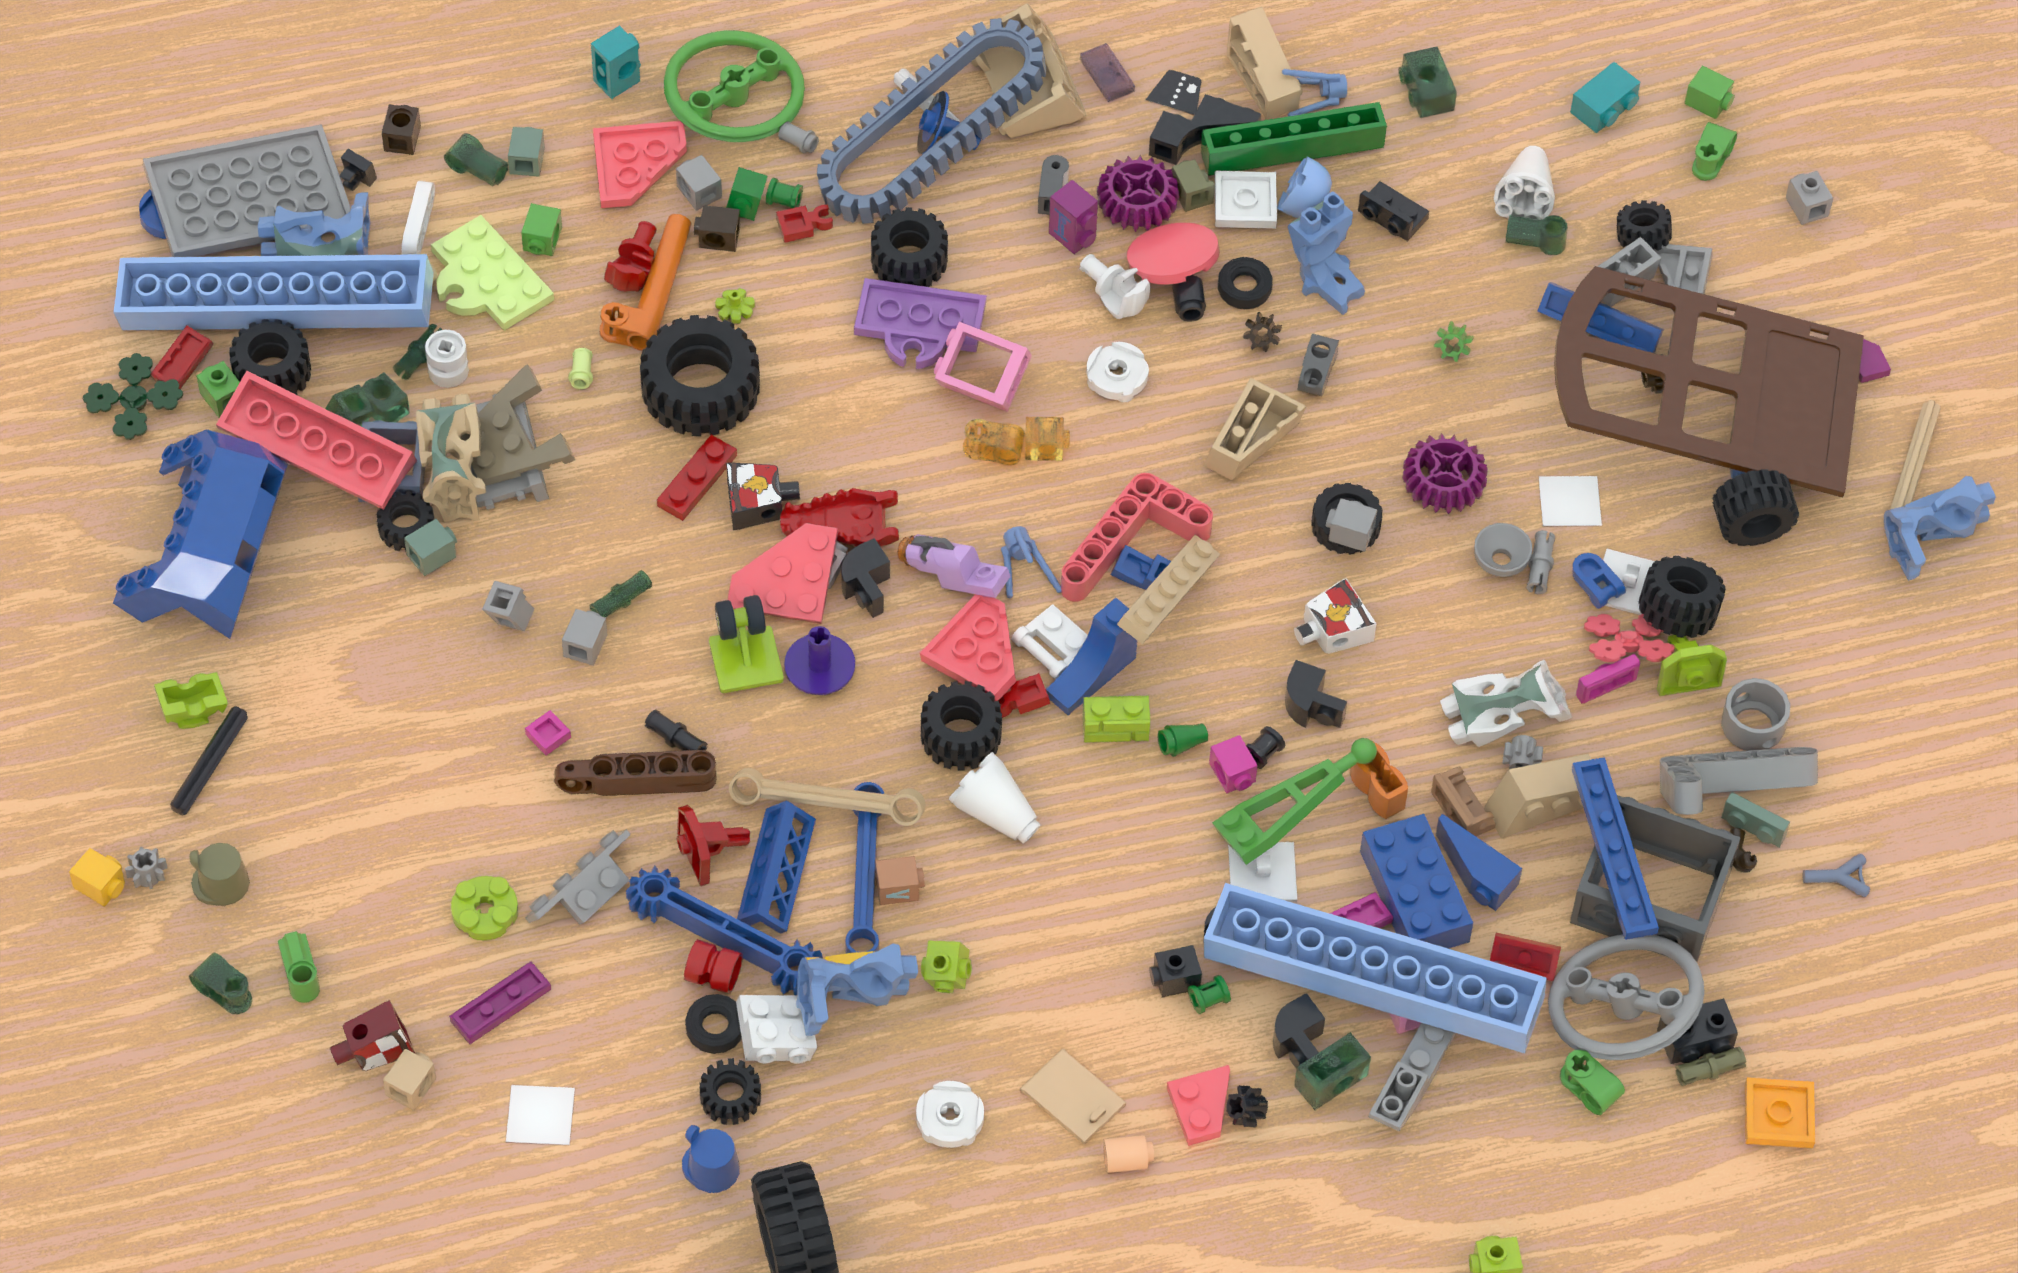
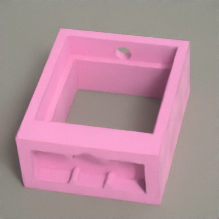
M959 322L957 328L951 329L947 337L946 346L948 348L944 358L939 357L934 368L935 380L940 386L1008 412L1031 359L1030 351L1026 347ZM966 336L1011 353L995 393L949 376Z

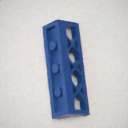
M787 800L771 806L765 811L737 916L738 920L750 926L762 922L780 934L787 932L816 821V818ZM793 818L803 823L801 835L798 837L792 825ZM787 844L791 845L795 855L794 862L791 865L785 854ZM780 872H783L788 884L784 893H782L777 881ZM774 900L780 911L779 920L769 914L771 902Z

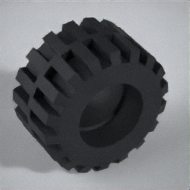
M906 207V211L895 209L892 215L888 213L883 215L882 221L876 222L871 233V263L874 273H878V279L882 281L924 287L932 286V280L937 282L941 278V273H945L948 263L947 230H944L942 221H936L934 214L930 213L927 215L923 209L919 208L918 211H912V207ZM915 246L922 250L906 253L899 251L898 248Z
M263 319L260 324L250 323L249 329L242 328L238 332L239 337L233 338L232 347L229 349L232 372L239 381L242 380L246 371H249L298 395L297 390L303 391L306 388V381H309L311 377L308 344L306 338H303V333L299 329L294 330L293 324L287 322L284 325L282 320L275 319L274 322H269L268 319ZM267 358L283 359L281 362L271 366L258 364Z
M1761 469L1759 471L1753 470L1739 474L1724 482V485L1716 490V494L1712 498L1723 538L1731 544H1738V546H1754L1768 543L1788 533L1792 529L1791 527L1798 522L1799 511L1789 479H1787L1785 474H1779V471L1776 470L1768 471V469Z
M1673 556V558L1663 557L1661 561L1656 560L1653 562L1652 567L1648 569L1638 604H1640L1639 611L1644 614L1643 618L1646 622H1651L1652 627L1664 631L1663 633L1673 634L1684 638V636L1694 638L1697 637V634L1705 635L1708 630H1712L1716 623L1726 588L1722 584V577L1716 575L1717 571L1712 567H1707L1706 563L1693 560L1694 558L1690 557L1682 558L1681 556Z
M958 681L951 682L950 687H946L943 684L938 687V693L932 691L928 695V701H924L922 705L921 743L924 745L926 754L932 755V761L937 764L942 761L944 762V768L950 770L952 766H957L958 771H965V766H970L971 769L978 768V763L982 762L991 752L997 753L1002 737V713L999 701H995V696L991 691L985 693V687L979 684L977 687H973L972 682L965 681L964 685H958ZM963 719L973 722L977 727L967 732H956L945 725L951 721Z

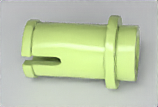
M577 348L572 355V371L569 373L568 379L574 388L586 389L593 382V374L591 373L593 353L587 348Z

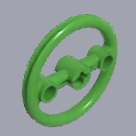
M738 30L711 32L690 40L671 57L664 76V94L675 116L693 131L703 136L726 142L756 141L779 132L785 122L791 123L799 113L805 91L801 68L786 49L764 36ZM725 45L743 46L758 50L756 61L746 68L740 65L726 66L721 71L719 85L710 91H695L690 95L689 101H683L680 97L677 87L678 75L685 63L694 55L706 49ZM779 71L787 73L791 83L790 99L784 109L774 118L764 123L747 127H729L709 122L712 118V111L723 104L729 107L744 105L749 97V87L760 80L766 82L775 80L779 75Z

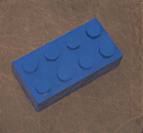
M1425 814L1364 831L1360 853L1381 900L1393 916L1392 926L1395 932L1448 949L1469 943L1473 921Z

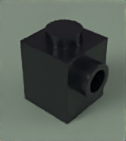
M1194 945L1155 953L1154 966L1149 967L1152 985L1159 987L1161 997L1186 993L1189 986L1195 985L1198 987L1201 985L1202 971Z

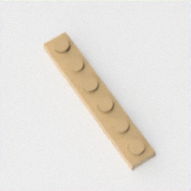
M1194 535L1123 615L1117 625L1143 645L1211 567L1220 553L1214 550L1210 543Z

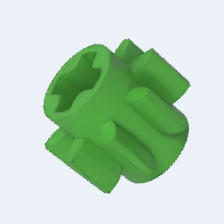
M1450 321L1447 331L1439 328L1437 334L1442 340H1437L1434 347H1441L1443 352L1442 359L1450 356L1457 362L1461 352L1469 355L1471 349L1465 344L1471 343L1474 336H1467L1465 332L1467 325H1463L1461 328L1455 327L1453 321ZM1454 337L1458 338L1459 341L1454 346L1449 344V341Z

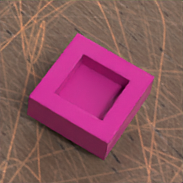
M551 710L525 727V735L545 756L571 738V731Z

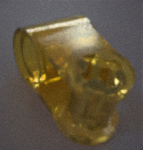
M974 419L966 424L964 430L966 439L963 442V452L967 457L974 460L997 462L1003 465L1019 463L1025 432L1020 426L983 419ZM978 427L981 428V433H980V434H977V433H978ZM975 444H978V450H977V451L974 450V449H975Z

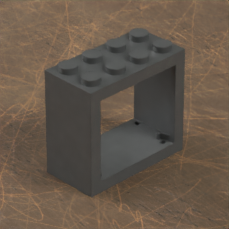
M1617 795L1634 849L1714 877L1699 920L1652 904L1659 926L1658 933L1655 935L1670 939L1681 945L1698 962L1730 876L1740 837L1724 829L1708 827L1695 819H1685L1670 814L1663 808H1653L1638 803V801L1631 797ZM1594 845L1577 889L1570 923L1609 937L1621 935L1623 932L1610 891L1607 888L1598 886L1603 875V869L1596 846Z

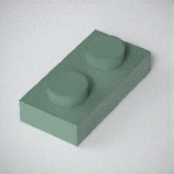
M1731 792L1725 802L1721 817L1731 826L1744 829L1756 835L1762 842L1773 844L1779 848L1786 838L1790 821Z

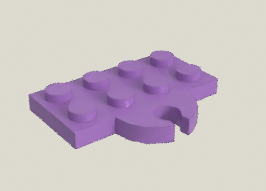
M865 278L854 325V335L885 339V351L889 358L902 367L906 364V354L904 352L908 349H917L921 353L916 356V369H922L933 365L939 357H942L945 349L948 348L946 346L947 337L951 329L957 328L959 322L981 330L987 295ZM966 336L960 350L977 352L979 341Z

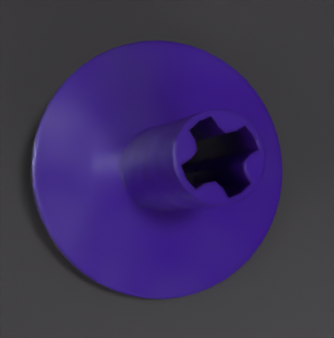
M817 626L812 628L808 635L798 639L791 645L785 656L784 667L789 681L799 690L812 695H827L839 691L852 679L855 672V657L852 649L845 641L831 635L827 628Z

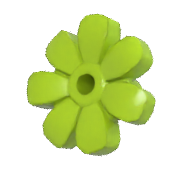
M744 289L725 290L722 293L723 298L716 299L715 307L720 310L718 317L722 321L724 319L728 320L731 317L732 323L740 324L741 316L747 319L753 314L752 309L755 307L754 298L746 297V290Z

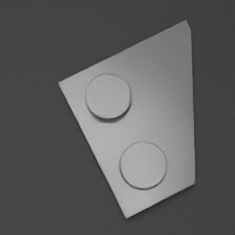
M1668 244L1666 247L1662 245V249L1659 251L1653 249L1661 257L1658 267L1665 284L1705 294L1713 257L1712 248Z

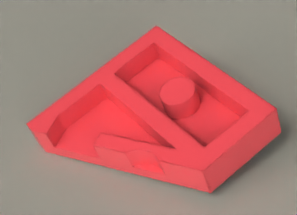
M1229 1065L1167 1082V1091L1188 1146L1221 1136L1230 1075Z

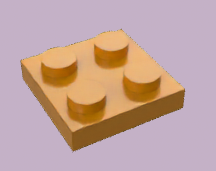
M1747 1077L1745 1081V1144L1814 1148V1082Z

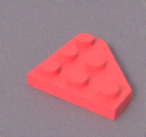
M681 121L593 128L601 208L632 206L687 152L685 128Z
M805 523L733 574L728 594V600L731 601L733 609L744 607L743 600L745 597L758 595L762 602L764 615L822 624L838 528Z
M975 594L920 652L921 661L963 685L965 681L972 682L973 687H977L978 684L985 687V693L991 691L995 696V701H998L1016 682L1005 603L996 598Z

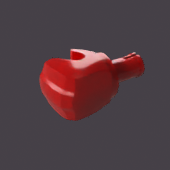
M647 221L639 222L634 237L621 242L618 248L620 256L615 261L607 263L604 280L615 289L624 292H639L643 289L655 257L654 251L650 247L657 231L655 225Z

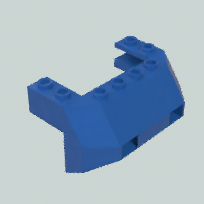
M206 429L197 434L190 435L177 443L168 445L163 451V461L159 473L164 476L184 467L178 486L183 488V497L179 508L174 513V523L170 534L165 539V549L161 560L122 576L116 585L117 593L113 604L142 623L182 607L231 639L288 463L281 460L259 443Z

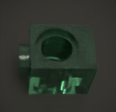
M385 372L376 378L369 379L359 389L362 407L375 420L398 422L410 413L407 394Z

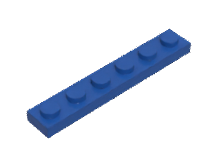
M1605 757L1574 762L1571 770L1624 939L1655 935L1658 933L1659 926Z

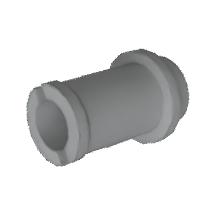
M788 121L781 126L778 134L780 140L798 147L802 153L814 152L819 142V138L815 135L814 131H805Z

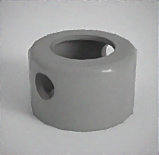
M1758 678L1742 680L1733 686L1727 695L1722 713L1721 726L1725 736L1733 745L1746 751L1770 749L1777 745L1785 733L1790 715V702L1787 694L1778 685ZM1746 692L1745 695L1738 697L1740 694ZM1744 710H1758L1770 719L1772 727L1766 729L1750 728L1742 724L1736 716Z

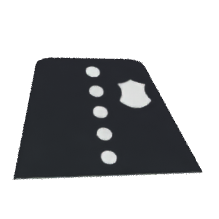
M1168 70L1145 100L1195 115L1198 108L1201 79L1178 71Z

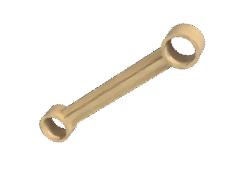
M753 768L740 770L729 784L731 797L742 805L753 804L759 798L787 800L795 803L889 814L895 822L904 826L915 824L924 813L926 807L922 794L910 788L903 789L896 795L764 779L763 775ZM738 778H751L757 785L758 793L753 796L742 794L737 787ZM907 797L915 801L918 806V813L912 817L900 813L897 808L899 798Z

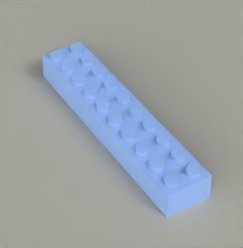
M427 254L120 258L114 314L122 330H183L186 325L194 330L249 329L250 323L260 324L263 319H268L269 322H274L275 319L282 320L284 325L289 322L294 325V329L429 327L434 272Z
M1228 883L1224 885L1204 936V958L1521 1053L1526 1052L1545 998L1546 977Z

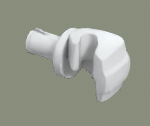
M1093 254L1087 255L1082 260L1079 269L1097 282L1095 292L1100 296L1106 309L1116 319L1132 317L1142 311L1149 299L1150 284L1147 279L1139 283L1135 281L1134 274L1137 273V268L1124 270L1119 264L1108 268L1095 258Z

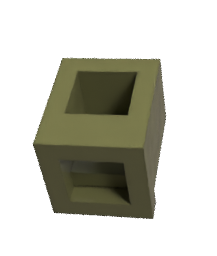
M1195 159L1191 161L1186 160L1172 166L1173 178H1177L1179 201L1185 212L1213 204L1215 184L1213 181H1209L1204 169L1200 170Z

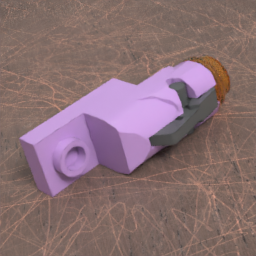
M917 534L904 537L898 546L897 554L901 562H904L906 566L915 567L919 571L937 574L941 587L945 589L996 598L1011 577L1007 567L980 562L977 551L973 546L952 543L946 538Z

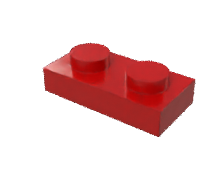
M1496 932L1490 961L1554 981L1561 946Z

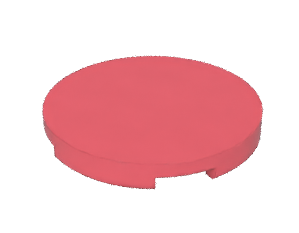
M1171 223L1148 230L1137 237L1128 248L1127 260L1129 269L1137 268L1136 274L1141 276L1142 280L1147 279L1152 284L1168 285L1186 282L1185 277L1201 270L1207 272L1216 263L1220 250L1217 236L1209 228L1195 223Z

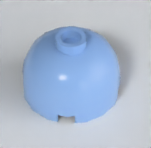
M1308 156L1304 158L1288 181L1290 184L1287 191H1283L1277 209L1287 215L1299 218L1301 212L1308 207L1313 208L1324 200V196L1330 193L1332 186L1331 175L1327 169Z

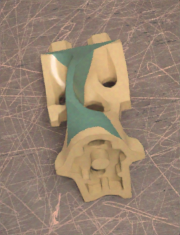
M468 394L455 395L452 398L453 406L441 407L440 400L436 398L425 399L422 404V410L416 411L421 465L425 467L432 463L429 485L425 487L423 492L424 502L435 504L444 522H450L460 517L478 521L480 519L476 496L486 493V486L482 479L474 477L471 472L473 457L481 456V423L476 403H471ZM469 434V439L466 441L461 440L462 435ZM432 442V452H429L428 446ZM450 453L458 460L449 459L446 457V455Z

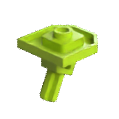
M1676 635L1668 636L1667 641L1674 646V653L1661 663L1657 684L1659 696L1722 686L1727 662L1725 651L1711 644L1698 646L1695 640L1689 641L1686 636L1684 638L1677 637Z

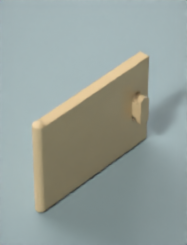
M1061 1049L1020 1088L1022 1093L1028 1096L1084 1145L1126 1106V1102L1069 1055L1065 1049Z

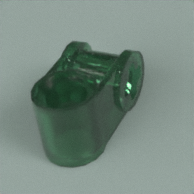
M215 952L210 954L189 975L190 982L201 994L211 998L231 1014L244 1013L252 1005L253 999L251 992L248 990L247 977Z

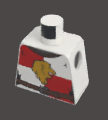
M1347 578L1310 600L1305 605V624L1294 628L1296 639L1300 645L1316 640L1322 650L1330 654L1373 642L1376 622Z

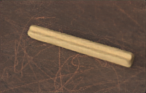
M1933 400L1923 403L1890 509L1904 507L1913 501L1941 410L1940 405L1936 404Z

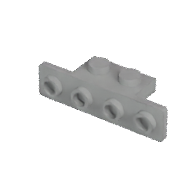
M626 829L616 833L612 830L599 841V844L602 846L594 854L591 851L577 861L578 869L573 874L565 873L552 885L555 890L548 897L543 894L529 906L532 911L525 917L529 923L539 920L560 901L579 925L587 921L630 881L609 856L631 835Z

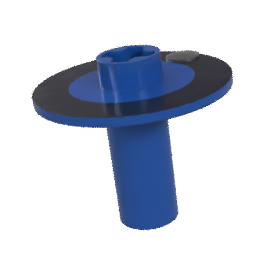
M945 91L936 94L929 108L921 116L917 141L919 154L923 155L934 145L938 136L943 138L961 123L946 117L949 96ZM976 134L977 146L972 150H976L981 142V139Z

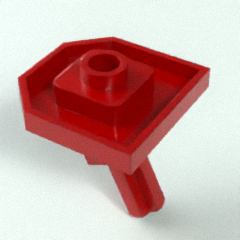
M690 806L678 807V836L676 837L678 848L682 855H687L699 885L709 884L710 857L720 854L724 847L747 846L750 843V830L743 827L724 828L721 821L699 823L694 810Z

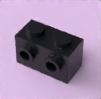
M1725 999L1702 1004L1700 1012L1691 1027L1679 1039L1664 1048L1670 1064L1678 1062L1688 1063L1699 1059L1706 1053L1717 1054L1734 1048L1738 1031ZM1661 1017L1657 1028L1658 1032L1668 1026L1662 1021Z

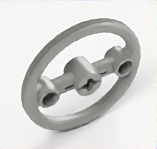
M1623 934L1615 935L1584 947L1562 966L1550 988L1548 998L1549 1014L1554 1029L1560 1038L1575 1050H1584L1590 1053L1591 1057L1605 1060L1640 1058L1669 1046L1691 1027L1703 1004L1704 981L1698 963L1693 956L1672 940L1657 935L1625 940ZM1626 950L1654 951L1671 958L1681 966L1688 979L1689 991L1687 995H1682L1676 988H1666L1659 993L1641 989L1639 979L1631 973L1616 974L1608 982L1592 978L1591 972L1585 967L1606 955ZM1571 997V1000L1576 1004H1587L1593 1001V999L1611 1003L1614 1014L1618 1018L1625 1020L1634 1019L1640 1016L1643 1011L1659 1014L1662 1021L1668 1026L1649 1037L1633 1042H1598L1578 1033L1570 1025L1564 1013V999Z

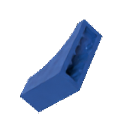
M1117 598L1113 599L1093 616L1090 631L1081 649L1063 673L1046 688L1049 700L1067 715H1070L1083 704L1084 697H1091L1136 659L1137 640L1117 625L1129 608Z

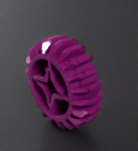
M1139 155L1137 160H1132L1127 156L1124 163L1116 159L1114 166L1107 165L1105 174H1101L1099 186H1097L1099 208L1103 209L1104 217H1111L1112 225L1121 222L1123 230L1127 226H1133L1135 232L1139 227H1144L1148 231L1151 228V224L1159 227L1162 224V220L1169 221L1171 213L1175 212L1177 201L1179 200L1177 178H1173L1172 169L1165 170L1163 162L1154 164L1153 157L1145 161L1141 155ZM1154 188L1160 192V197L1155 194ZM1116 190L1121 193V197H1123L1122 199H1120L1116 195Z
M1441 433L1437 440L1430 435L1426 439V443L1419 440L1415 448L1410 449L1403 464L1402 479L1406 483L1407 493H1412L1413 501L1422 500L1423 509L1429 505L1434 506L1435 513L1440 508H1445L1449 514L1453 507L1460 512L1464 509V505L1472 507L1475 499H1480L1483 489L1487 484L1486 476L1488 473L1487 465L1484 464V454H1478L1477 445L1468 447L1467 438L1459 442L1456 441L1455 434L1450 439H1445ZM1424 466L1428 469L1429 476L1426 478L1421 472ZM1464 469L1469 475L1467 481L1462 478L1461 471Z

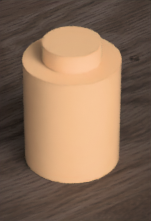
M1145 1135L1103 1139L1104 1161L1107 1173L1148 1169V1162H1154L1152 1141L1146 1142Z

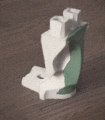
M1545 660L1536 663L1533 668L1512 678H1506L1503 673L1456 680L1452 683L1454 693L1440 700L1442 709L1449 719L1458 715L1462 717L1461 721L1448 727L1450 736L1457 745L1473 741L1478 747L1486 745L1525 725L1524 720L1517 713L1529 709L1539 710L1550 718H1556L1559 722L1572 718L1566 703L1565 690L1551 675ZM1494 685V689L1490 693L1483 694L1484 689ZM1502 715H1509L1507 722L1497 724Z

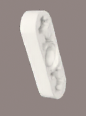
M418 181L416 184L402 240V255L421 254L434 203L435 184L433 182Z

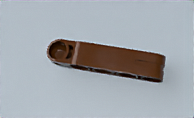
M705 750L600 754L592 759L562 762L556 766L554 771V782L564 792L569 794H597L601 796L705 792L712 789L717 780L715 757ZM700 769L707 770L706 772H703V773L696 772L697 770H700ZM674 771L672 774H665L663 772ZM633 772L641 773L640 775H631ZM602 773L609 774V775L604 776V777L598 776L599 774H602ZM570 780L576 782L573 787L567 786L566 783Z

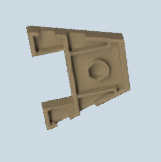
M528 364L478 413L481 423V456L473 457L471 465L477 478L482 479L485 486L520 477L522 472L537 468L539 471L549 469L550 465L562 461L564 464L575 461V457L561 433L535 449L530 442L515 410L516 406L542 391L533 370ZM462 435L461 440L466 441L467 439H469L470 435Z

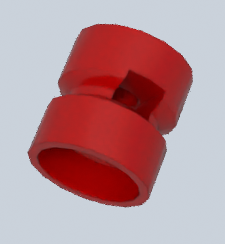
M697 939L690 950L686 962L684 980L701 986L708 982L711 989L730 994L740 974L743 954L725 947L717 951L715 944Z

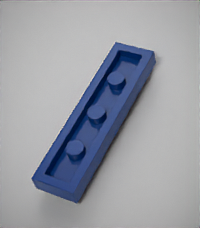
M1549 282L1537 311L1561 321L1574 291ZM1600 303L1595 310L1586 329L1587 333L1606 341L1655 353L1664 331L1660 327L1603 303Z

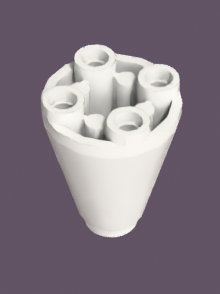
M1528 146L1521 151L1496 185L1494 202L1495 211L1498 215L1506 217L1513 222L1536 227L1552 212L1555 194L1545 151L1538 146Z
M991 752L980 763L979 766L981 768L976 772L971 770L960 781V787L949 797V800L963 812L1013 840H1020L1024 844L1040 828L1041 824L1036 820V814L1004 763Z

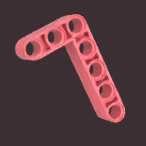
M1137 474L1063 566L1061 574V593L1063 597L1072 602L1085 599L1118 558L1123 547L1129 544L1148 518L1188 541L1194 535L1207 541L1212 532L1213 512L1211 508L1153 474Z

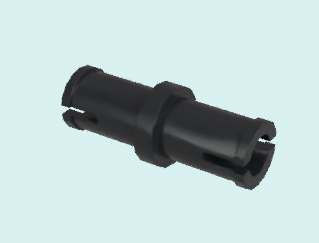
M657 709L647 716L645 727L663 737L665 743L670 747H678L682 751L707 750L708 744L688 732L687 727L681 722H673Z

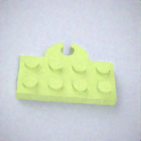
M482 215L431 244L432 253L445 266L436 280L439 302L444 301L449 293L459 292L462 294L461 297L449 299L446 302V309L451 313L470 316L486 311L505 331L554 301V293Z

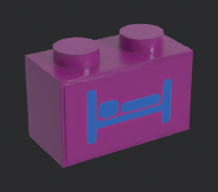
M1073 180L1050 196L1049 234L1074 255L1083 247L1088 248L1096 239L1098 200Z

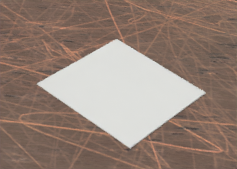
M1539 476L1543 526H1602L1597 476Z
M511 1085L506 1142L570 1145L575 1088Z

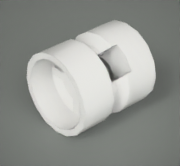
M441 330L432 334L427 339L425 345L429 377L434 384L440 387H456L465 381L469 372L465 340L459 333L453 330Z

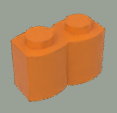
M1375 743L1377 748L1375 759L1368 764L1357 763L1351 767L1350 776L1354 785L1361 792L1368 795L1372 809L1379 816L1387 819L1405 809L1408 784L1403 774L1390 765L1389 757L1385 750Z

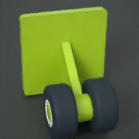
M758 595L745 597L743 600L744 607L733 609L732 603L729 600L715 603L719 635L710 636L709 645L721 693L773 685L784 681L771 626H766L763 606Z

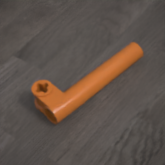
M672 214L668 217L637 308L612 302L606 304L601 309L600 318L602 323L599 333L605 341L633 347L642 351L646 348V342L652 335L657 336V330L660 327L692 225L686 216ZM615 311H618V318H615ZM610 327L613 328L612 334H610Z

